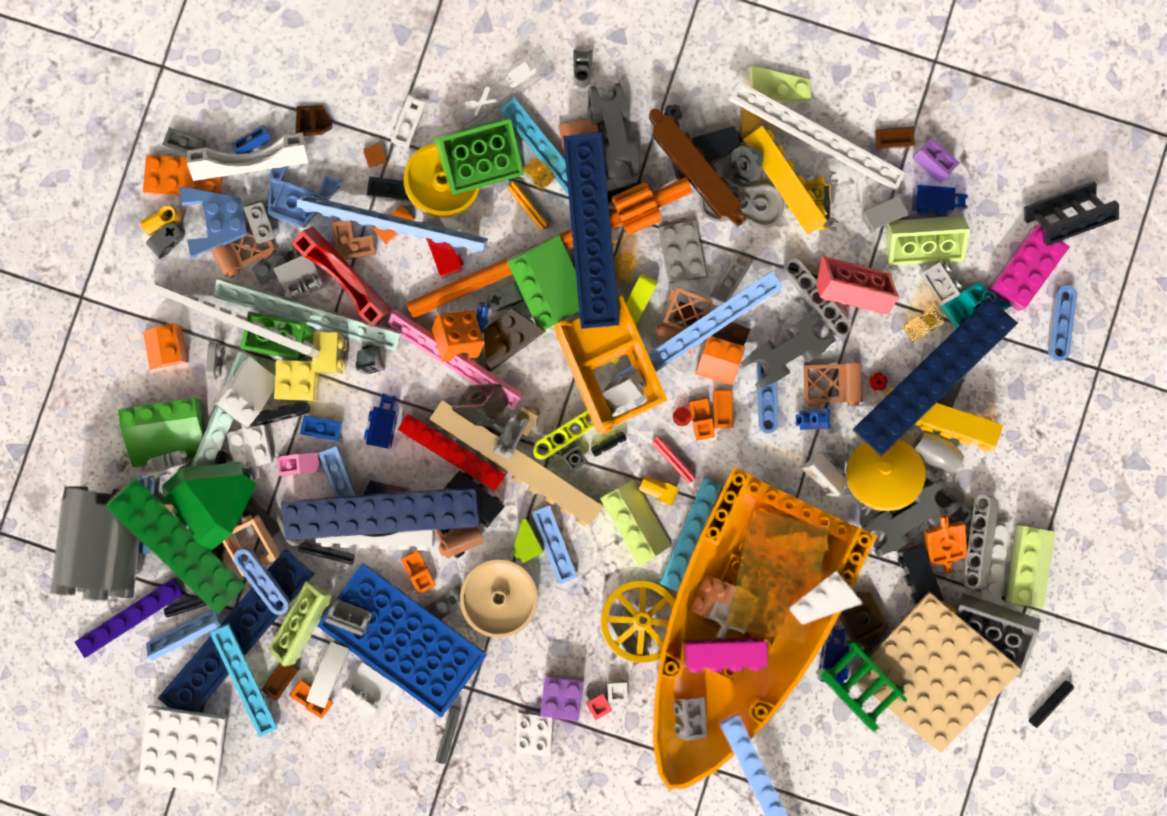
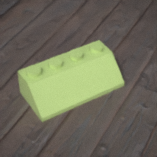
M965 217L895 220L887 224L886 245L888 265L935 263L941 259L944 262L964 261L970 231Z
M633 479L600 498L638 566L671 547Z
M1016 525L1004 601L1044 608L1055 532Z
M308 581L304 583L268 649L283 666L295 664L296 660L301 656L302 649L311 638L313 629L319 623L321 615L329 605L330 598L332 597L325 588Z

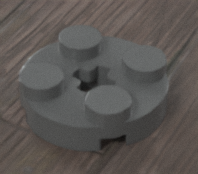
M749 144L738 146L737 149H734L730 156L731 169L734 168L735 178L743 184L758 181L761 178L762 162L764 161L763 154Z

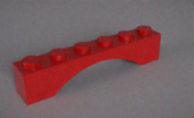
M313 226L302 230L291 243L306 259L324 269L343 287L353 301L358 314L371 327L379 324L392 311L391 307Z
M408 413L397 429L494 491L499 489L507 476Z

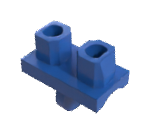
M830 409L799 411V414L795 416L796 426H800V430L830 429Z

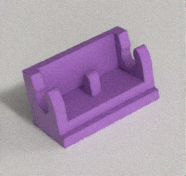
M932 137L913 157L919 165L940 183L960 163Z

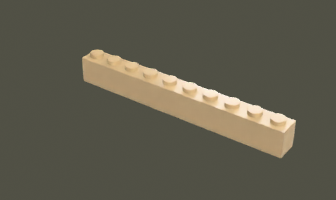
M442 400L430 417V420L433 421V427L440 431L445 429L449 432L447 436L456 442L460 439L465 443L464 447L471 452L477 450L481 453L480 458L488 463L492 460L497 464L496 468L503 473H506V471L513 474L512 479L520 484L525 482L529 485L527 489L536 495L538 492L545 495V501L551 505L557 503L561 506L559 510L568 516L572 513L577 517L576 521L583 526L587 524L591 526L603 508L601 504L519 450L515 449L510 460L494 453L493 449L499 437Z

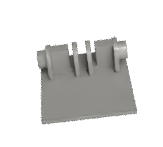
M303 255L273 268L287 299L298 300L325 287L314 263Z

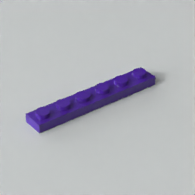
M173 578L74 643L83 657L87 658L185 594L176 579Z

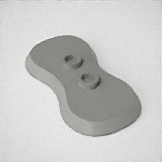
M725 179L729 184L728 188L730 191L737 193L740 197V203L742 204L740 208L746 216L747 222L757 227L768 228L780 221L784 210V199L775 186L759 184L745 187ZM700 196V209L706 218L715 222L728 221V219L719 220Z

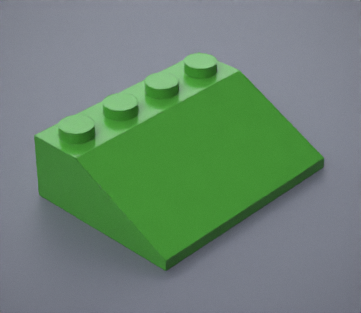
M501 118L433 137L437 155L452 195L524 175L510 118Z
M559 235L507 258L510 270L536 325L547 329L579 311L576 271Z
M189 398L118 409L120 429L132 467L147 465V461L150 458L163 454L166 456L167 453L178 450L186 452L187 458L185 459L195 457L205 433L201 399Z

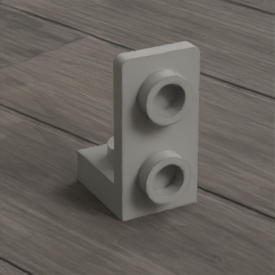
M265 199L244 207L257 244L275 239V234L265 210L267 207Z

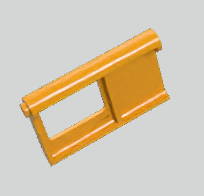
M623 296L617 299L620 326L581 329L580 318L574 321L565 320L559 322L553 327L595 429L602 434L612 431V427L651 410L668 400ZM623 355H628L634 370L637 369L646 382L647 387H642L647 400L633 409L618 416H613L602 394L594 370Z

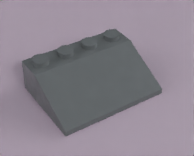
M962 593L956 614L1017 664L1022 671L1016 677L1022 678L1040 630L1041 619Z

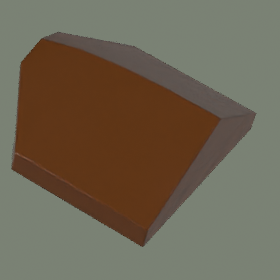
M323 105L297 106L295 134L303 133V136L323 135L332 129V119L325 111Z

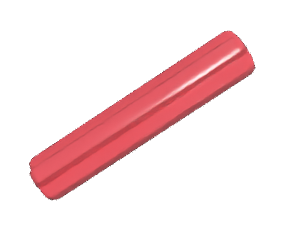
M658 436L652 441V444L687 483H691L696 479L693 472L661 437Z

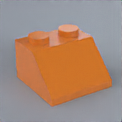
M171 323L156 326L143 332L150 370L188 363L181 325Z
M712 336L708 337L705 341L695 374L732 385L745 347Z

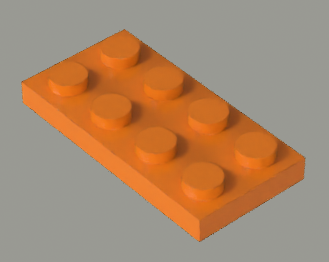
M146 155L143 186L145 194L180 196L179 187L221 194L222 177L193 181L187 164V157Z

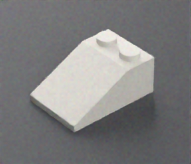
M249 356L212 402L242 425L249 427L275 389V376Z
M818 452L801 469L826 496L838 497L847 482L844 477L846 474L841 468L833 466L831 463L833 460L828 454Z

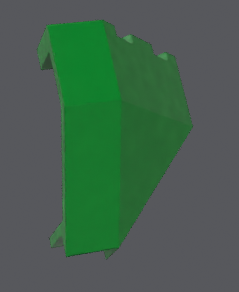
M241 462L182 468L162 485L163 499L167 504L172 503L178 511L175 515L185 526L188 525L194 533L192 537L196 543L212 551L233 533L257 483L250 479L246 471H242Z

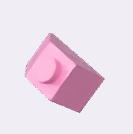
M318 453L277 457L278 475L287 476L319 472L320 461Z

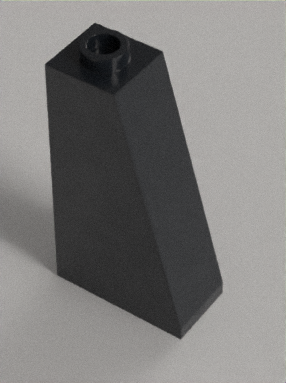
M735 126L692 138V144L695 148L699 147L705 155L704 159L712 164L732 153L742 142L740 131H736ZM672 162L677 181L685 178Z

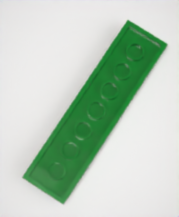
M136 477L104 505L216 614H219L246 586L210 550L196 543L192 537L194 534Z

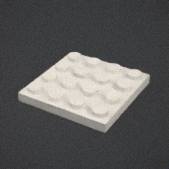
M149 705L146 708L139 782L216 793L219 783L226 717Z

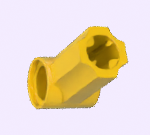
M163 206L159 212L141 220L140 225L145 233L151 236L157 233L165 224L172 223L178 225L182 215L173 207ZM173 212V217L168 220V213Z
M645 475L639 490L656 497L657 500L673 506L680 488Z

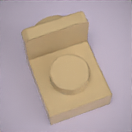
M526 406V408L521 407L516 417L519 421L522 419L528 420L523 432L527 437L539 417L536 415L537 411L529 406Z

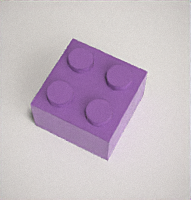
M546 674L540 716L579 721L584 679Z

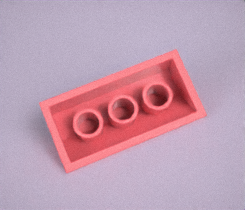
M826 256L821 258L816 284L820 298L889 314L899 299L890 273Z

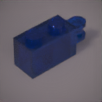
M917 185L913 188L911 211H916L919 215L936 213V216H948L954 209H967L966 199H968V195L955 193L956 188Z
M383 393L380 406L370 410L368 415L370 426L369 429L365 430L364 440H366L367 445L391 449L399 412L394 411L397 396H386V393ZM385 403L391 404L389 410L384 409Z
M834 627L831 629L829 640L825 641L822 645L819 668L831 669L850 651L849 646L844 644L845 629L835 630ZM834 637L840 638L839 643L834 642ZM847 665L836 675L835 681L839 685L841 683L844 684V681L848 679L849 670L846 669ZM818 676L817 679H818L820 682H824V681Z

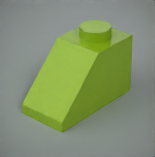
M527 518L521 522L514 544L515 550H513L517 561L521 560L522 563L544 553Z

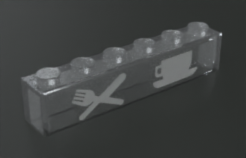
M542 46L532 48L527 52V56L513 61L511 67L506 70H500L496 77L492 80L484 81L476 91L471 90L465 95L464 99L453 102L447 111L458 129L472 127L554 71V63Z

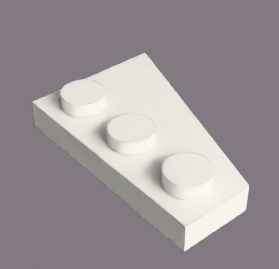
M835 571L790 606L789 609L801 624H805L861 604L862 602L837 571Z

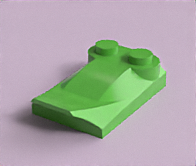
M248 311L247 322L253 323L255 320L264 324V329L269 330L272 327L281 331V336L286 337L289 334L298 338L297 342L301 344L303 341L311 344L314 342V332L308 327L306 322ZM244 329L240 349L294 360L309 356Z

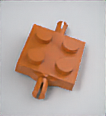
M943 514L940 515V526L925 530L926 552L931 566L943 564L944 572L950 574L953 573V562L967 558L965 524L962 521L949 524L948 515Z

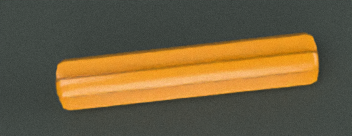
M516 182L511 183L508 186L510 193L541 231L546 229L549 224L518 184Z

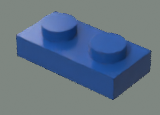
M262 125L231 145L236 154H246L258 146L265 145L271 139V136L266 127Z
M304 415L300 434L339 441L343 423Z

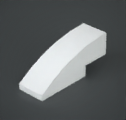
M330 642L307 698L308 702L323 708L326 707L349 654L348 648Z

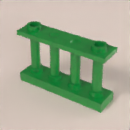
M848 640L846 643L852 649L831 669L825 670L820 667L815 673L866 727L875 733L880 728L875 723L877 718L897 698L906 702L908 700L904 696L906 692L898 684L894 685L863 653L865 649L857 641L854 643ZM858 655L865 663L844 684L841 683L839 685L835 681L836 675ZM871 669L878 678L858 698L852 699L848 694L851 692L850 689ZM885 683L892 692L872 712L866 713L862 709L863 704Z

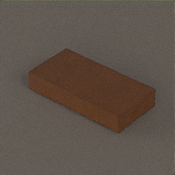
M913 126L874 131L876 150L915 146Z
M279 663L261 691L275 701H278L300 668L295 664L283 666Z

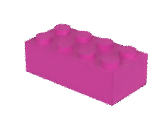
M1039 224L1027 233L988 290L996 293L1006 303H1011V307L1017 311L1026 309L1070 246L1063 241L1046 246L1043 243V227Z
M762 638L683 640L684 665L687 669H690V672H702L703 668H709L713 672L722 671V668H730L731 671H741L742 667H750V670H762V667H767V642Z

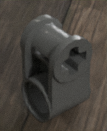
M573 49L574 83L580 88L587 87L591 81L592 50L585 52ZM580 74H585L587 77L585 79H579L577 76Z
M168 223L156 234L152 235L146 241V245L161 259L167 256L184 239L185 234L181 227Z
M512 282L490 293L487 300L490 304V309L498 312L519 304L525 299L517 282ZM494 298H497V300H500V301H499V303H500L499 305H496L495 303H493V302H494V301H493Z

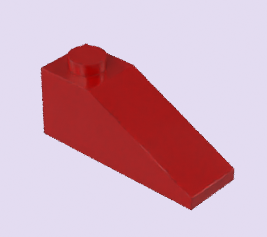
M426 238L442 279L463 271L461 266L465 264L461 254L457 255L456 251L447 242L437 243L430 238Z

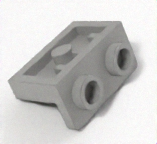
M943 259L920 273L940 306L960 295L962 292L961 288L963 287L961 281L952 275L951 272L953 270L947 261L944 262Z
M705 697L675 698L673 710L675 713L676 737L683 740L707 738Z

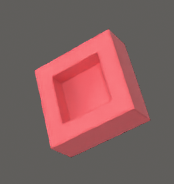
M603 693L586 702L595 720L612 711Z

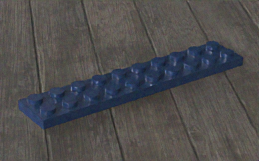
M602 132L563 136L581 329L620 326Z
M988 298L853 428V431L882 457L1017 326L1018 322Z
M476 487L287 500L280 503L285 540L479 527L480 525Z
M287 549L267 569L287 595L290 603L300 593L306 581L309 582L315 575L313 571ZM252 587L221 623V626L230 624L244 656H246L280 615L271 612ZM279 600L278 604L283 605V602ZM211 636L159 695L158 699L168 708L198 712L229 676V672Z

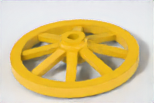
M632 581L623 584L610 594L602 608L600 625L605 642L615 654L630 662L649 663L660 659L664 642L651 625L668 627L669 620L652 619V616L666 603L673 610L676 600L665 588L653 582ZM640 588L639 612L622 593L630 589ZM646 589L652 590L663 597L648 612H646ZM616 598L633 617L608 616L611 605ZM641 617L645 619V624L640 623L639 619ZM608 622L632 623V626L614 641L608 628ZM637 630L636 655H633L621 649L619 645ZM646 630L661 650L651 655L642 656L644 633Z

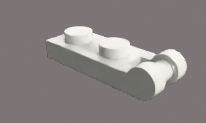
M409 93L393 133L392 143L410 149L423 112L427 107V99L416 98V95ZM412 105L418 106L417 110L412 109Z

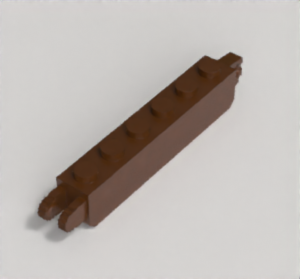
M658 108L651 109L649 120L654 126L653 139L684 177L687 178L719 220L728 219L737 228L741 226L747 218L740 208L742 204L738 194L730 191L728 182L723 177L720 178L717 175L715 166L704 159L705 155L699 147L695 148L692 144V138L688 133L682 132L681 126L675 118H671L669 115L665 117L659 112Z

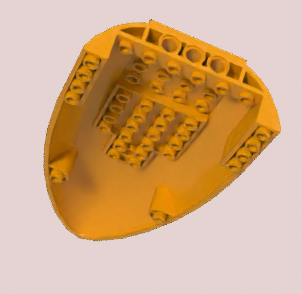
M735 466L689 562L670 616L660 657L654 698L653 748L658 776L668 790L686 789L715 773L735 755L719 723L720 721L737 713L750 739H752L775 715L810 667L841 613L839 611L801 624L789 607L835 571L852 590L877 535L861 527L853 526L760 481ZM781 529L786 530L787 534L806 531L807 539L827 536L829 551L814 552L823 553L822 565L824 566V572L805 573L806 561L804 560V553L808 552L781 549L766 543L764 538L777 536L778 531ZM705 575L740 586L744 575L751 578L747 590L751 594L760 597L757 607L744 634L737 630L728 629L724 639L762 638L767 642V667H762V670H750V667H742L741 671H731L730 668H722V671L718 672L710 671L709 668H703L702 672H690V669L686 668L684 665L683 640L721 639L717 637L721 628L717 621L690 611ZM705 697L707 738L693 740L678 739L675 733L674 699Z

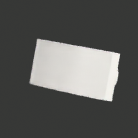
M444 217L439 219L443 224L441 226L443 228L476 235L459 222Z

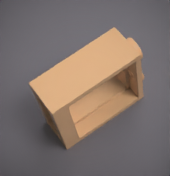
M248 515L241 519V523L236 525L233 533L223 541L233 559L234 554L240 549L233 534L252 524L268 551L258 557L262 564L266 565L276 560L281 554L259 515L254 517Z

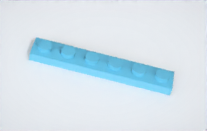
M512 98L499 109L505 118L511 119L515 131L568 195L565 160L518 101Z
M707 478L703 479L659 584L678 592L694 550L721 490V484Z
M228 623L211 631L210 635L258 736L261 737L278 729V725L230 624Z

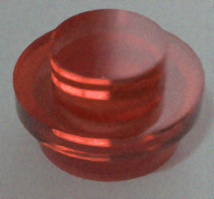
M680 407L673 412L672 418L676 425L686 426L690 423L692 415L687 408Z

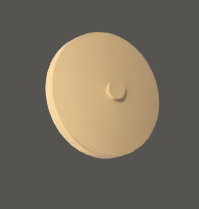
M504 559L489 560L475 567L464 580L460 592V606L466 621L477 632L493 638L509 637L523 630L532 620L538 604V592L531 575L519 564Z

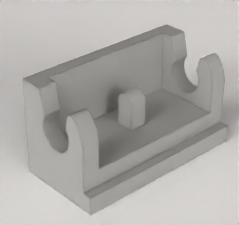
M897 196L864 211L862 220L872 233L899 218H905L909 213L900 197Z
M636 369L610 382L602 394L615 410L644 395V391L639 386V383L643 388L647 387Z
M512 415L508 419L493 452L510 460L527 426L528 420L522 419L519 421L516 419V415Z
M336 599L330 608L325 622L362 636L366 633L373 613Z

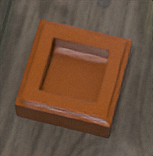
M381 143L363 149L369 168L387 163Z

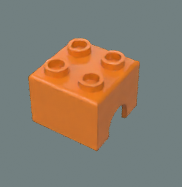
M474 310L437 314L432 332L441 361H452L453 357L460 353H468V359L478 358L485 342Z

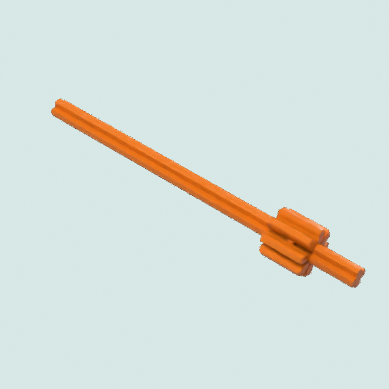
M685 177L654 192L651 191L646 182H643L612 196V203L615 209L609 211L611 230L622 225L626 234L631 235L660 222L662 216L658 208L693 193L689 181ZM572 229L558 234L566 250L573 247ZM507 258L408 302L407 307L413 319L512 275Z

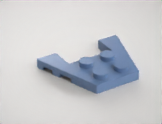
M289 166L271 168L268 216L305 228L318 212L304 211L303 208L297 207V200L303 195L330 200L342 186L340 180L325 176L319 192L316 193L283 181Z
M179 187L182 206L203 204L208 238L187 240L190 259L197 257V255L203 252L212 251L213 248L222 244L226 245L246 236L241 198Z

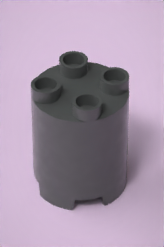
M64 486L51 594L76 595L77 588V591L84 592L83 599L107 601L109 596L134 598L140 540L104 506L120 489H113L112 494L88 491V487Z

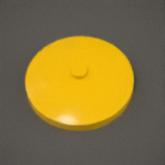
M435 143L417 150L410 157L405 167L403 180L406 194L419 210L435 217L459 215L466 211L477 198L480 188L452 195L437 155Z
M898 440L882 457L864 442L853 451L846 467V480L851 493L859 502L876 510L892 511L908 506L917 499L925 484L926 470L921 456L912 446L901 440Z

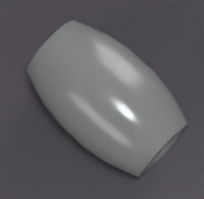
M921 432L912 446L925 463L940 471L954 473L964 459L962 452L952 442L935 433Z

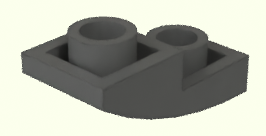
M560 435L554 436V441L561 444L563 443V438ZM575 441L558 451L572 472L588 462Z

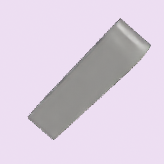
M790 259L783 267V273L813 311L821 315L822 322L834 336L843 337L848 334L852 327L847 317L834 301L821 298V302L817 303L813 300V294H819L816 286L817 280L799 259ZM790 264H794L797 267L796 273L789 271L788 266ZM801 279L808 280V288L801 285ZM826 308L833 311V317L830 318L825 315ZM838 323H842L845 326V332L838 331Z
M988 495L977 496L973 506L964 584L967 588L974 590L985 589L989 581L999 503L995 497ZM986 500H988L987 508L984 506ZM983 519H985L986 525L984 528L982 527ZM982 538L983 545L980 547L979 541ZM978 557H979L980 560H981V563H980L979 566L977 565V559H978ZM975 577L978 578V583H977V585H975V583H974V578H975Z

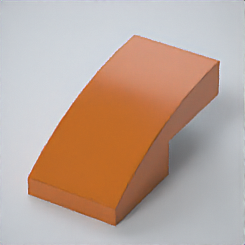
M708 398L688 401L696 441L715 437Z
M419 550L401 557V561L410 575V580L418 594L436 586Z
M300 678L289 693V697L306 707V710L322 719L333 705V702L329 699L325 708L308 702L307 698L312 685Z

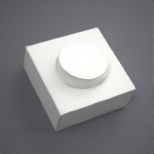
M627 682L608 683L609 703L628 702Z

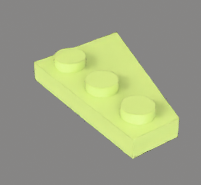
M751 65L752 88L778 103L811 99L810 79Z

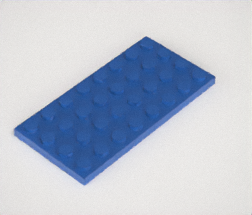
M364 563L359 566L336 599L373 613L366 633L361 636L325 622L330 608L317 625V627L441 718L487 656L485 651Z

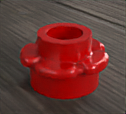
M880 372L875 373L869 378L870 387L874 391H883L888 383L887 377L883 376Z

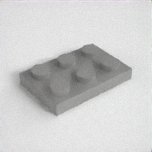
M696 220L658 227L668 284L706 277Z

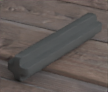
M452 706L450 708L436 757L437 763H446L461 709Z

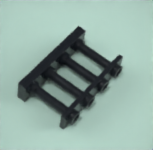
M1092 181L1025 206L1024 221L1026 223L1037 221L1043 227V243L1049 246L1119 220L1120 204L1116 200L1104 204L1097 197V183ZM1090 201L1095 208L1086 210L1080 204ZM1072 207L1078 214L1068 217L1063 210ZM1055 214L1060 221L1050 224L1044 217Z

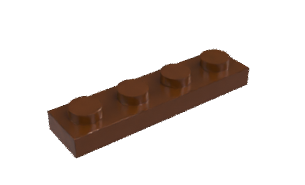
M680 301L679 307L686 303ZM691 305L681 308L684 319L695 315ZM695 307L697 314L704 311ZM679 310L675 311L673 320L678 322L682 320ZM697 318L686 321L687 325L690 326L695 323ZM731 322L714 333L713 336L744 346L751 329Z

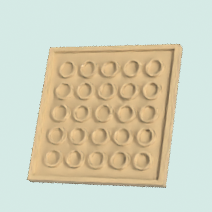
M928 592L868 656L894 685L898 684L906 692L904 694L908 699L906 702L897 698L888 709L940 753L1022 671L1017 664L931 592ZM864 661L855 669L851 676L865 663ZM870 669L857 683L864 689H867L878 676ZM884 683L873 696L882 702L892 691Z

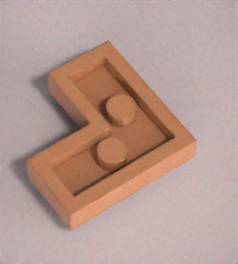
M351 220L332 222L335 250L345 260L376 255L372 235L354 238Z
M705 575L690 611L708 618L715 601L730 605L737 587Z

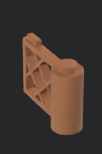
M249 221L245 222L246 236L255 238L253 234L247 233L250 224ZM242 237L240 244L233 242L226 245L222 244L213 248L210 252L223 275L233 278L240 273L239 270L248 264L260 258L265 260L274 255L273 252L276 249L271 240L266 241L270 248L264 251L256 249V240L253 248L243 246L245 237ZM242 249L252 251L250 258L242 261L240 258Z
M677 287L676 290L672 289L668 298L671 303L662 325H657L654 335L657 336L656 340L665 343L688 327L686 321L695 317L699 320L698 316L708 314L713 301L680 287ZM679 292L687 295L690 301L680 307L676 300ZM698 301L708 303L705 311L697 314L693 303ZM691 305L695 315L684 319L681 308ZM679 310L682 320L676 323L669 321L670 313ZM694 347L687 351V353L691 354Z
M861 363L803 365L804 404H808V407H820V403H847V406H859V402H863ZM838 368L839 376L833 382L825 373L829 369ZM808 369H816L821 374L815 382L808 378ZM823 376L831 383L824 392L816 385ZM813 386L822 393L817 399H808V391ZM834 386L839 390V399H831L826 392Z
M478 527L450 529L444 535L440 529L434 530L440 541L438 546L439 552L446 558H450L483 543V537Z

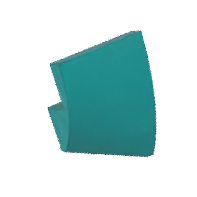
M977 282L957 297L944 303L940 308L954 328L957 329L988 298L1004 311L1009 309L1012 304L1009 302L1005 303L996 297V293L989 291L984 285Z

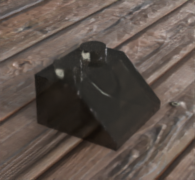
M501 384L470 385L452 406V410L475 426L487 427L495 423V420L504 411L509 401Z

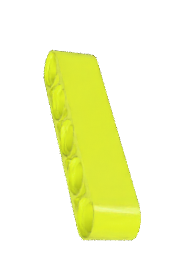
M642 273L626 302L635 326L658 284V281ZM617 358V359H615V360H613V361H611V362L614 363V364H617L619 358Z
M606 399V402L610 407L611 413L613 415L616 412V409L614 410V408ZM588 410L540 439L533 448L534 456L537 459H546L594 429V424L588 423L586 420V416L589 415ZM576 425L579 428V433H572L570 426ZM560 435L563 438V443H556L554 436ZM540 445L545 446L547 453H539L537 447Z

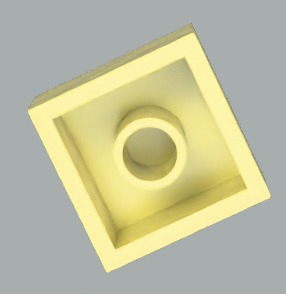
M314 332L313 344L315 346L313 349L320 351L317 359L313 357L312 371L319 374L343 375V370H346V359L343 358L344 351L347 350V340H344V336L337 332Z
M276 360L274 399L317 402L319 373L312 371L313 362Z

